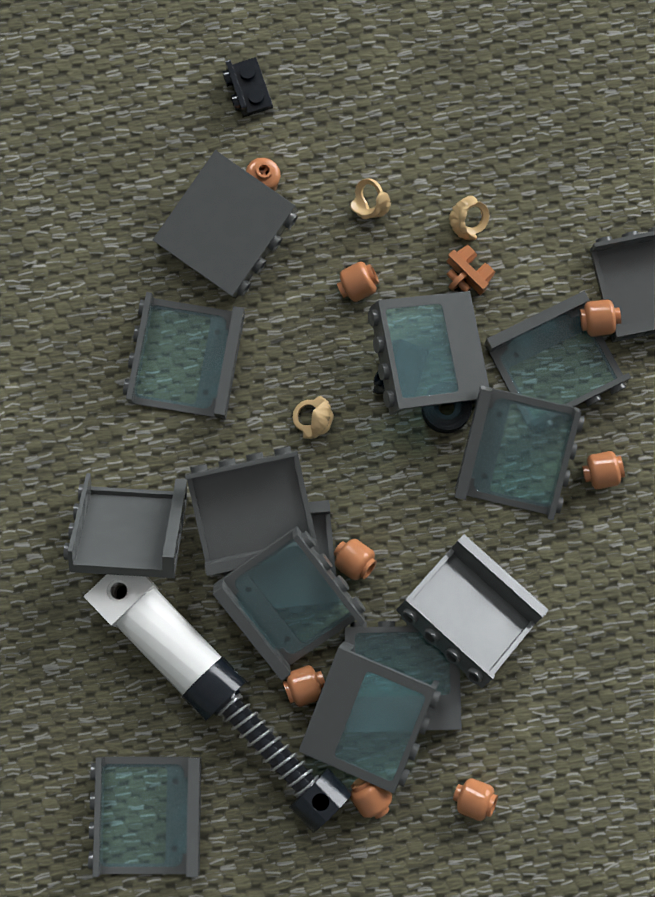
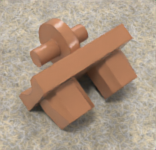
M466 245L458 252L453 250L448 255L449 258L446 261L453 268L446 274L453 281L448 288L453 292L459 287L465 292L469 291L472 287L481 296L486 291L495 271L486 263L477 271L469 264L477 257V254L469 245Z

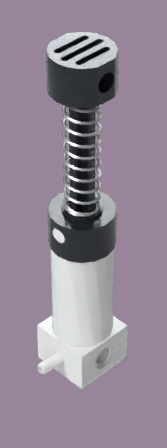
M106 574L83 597L111 626L118 627L180 692L182 698L200 714L205 722L214 714L215 716L224 715V722L229 721L233 725L231 730L237 729L241 733L239 738L245 737L248 741L247 746H253L256 749L255 755L261 754L264 757L263 763L268 762L272 766L270 771L276 770L279 773L278 779L284 778L286 780V788L292 787L295 790L294 796H296V799L289 808L313 833L316 832L343 806L352 795V792L329 768L314 777L312 775L313 769L307 770L304 766L305 761L300 762L296 758L297 753L292 754L288 750L289 744L283 745L281 742L282 736L276 737L273 734L274 728L268 729L265 726L266 720L261 721L257 717L258 712L253 713L249 709L250 704L245 705L242 702L243 696L240 693V689L247 681L169 603L149 577ZM126 585L127 595L123 599H118V589ZM316 794H325L329 798L328 803L323 807L316 806L312 801Z

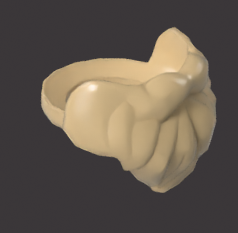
M365 178L358 182L355 189L356 198L350 203L352 211L357 213L362 219L382 217L389 211L391 206L388 194L383 192L380 184L371 178ZM367 184L373 185L378 192L376 206L369 208L363 196V188Z
M467 196L452 207V211L449 214V224L458 237L465 240H476V234L484 230L489 222V210L485 204L477 201L474 196ZM472 207H478L482 214L480 223L475 227H467L465 224L467 211Z
M318 396L314 400L300 402L294 409L292 418L296 428L303 432V438L313 439L329 431L334 414L329 402L322 396ZM308 405L314 406L316 409L312 412L311 425H302L298 419L300 410Z

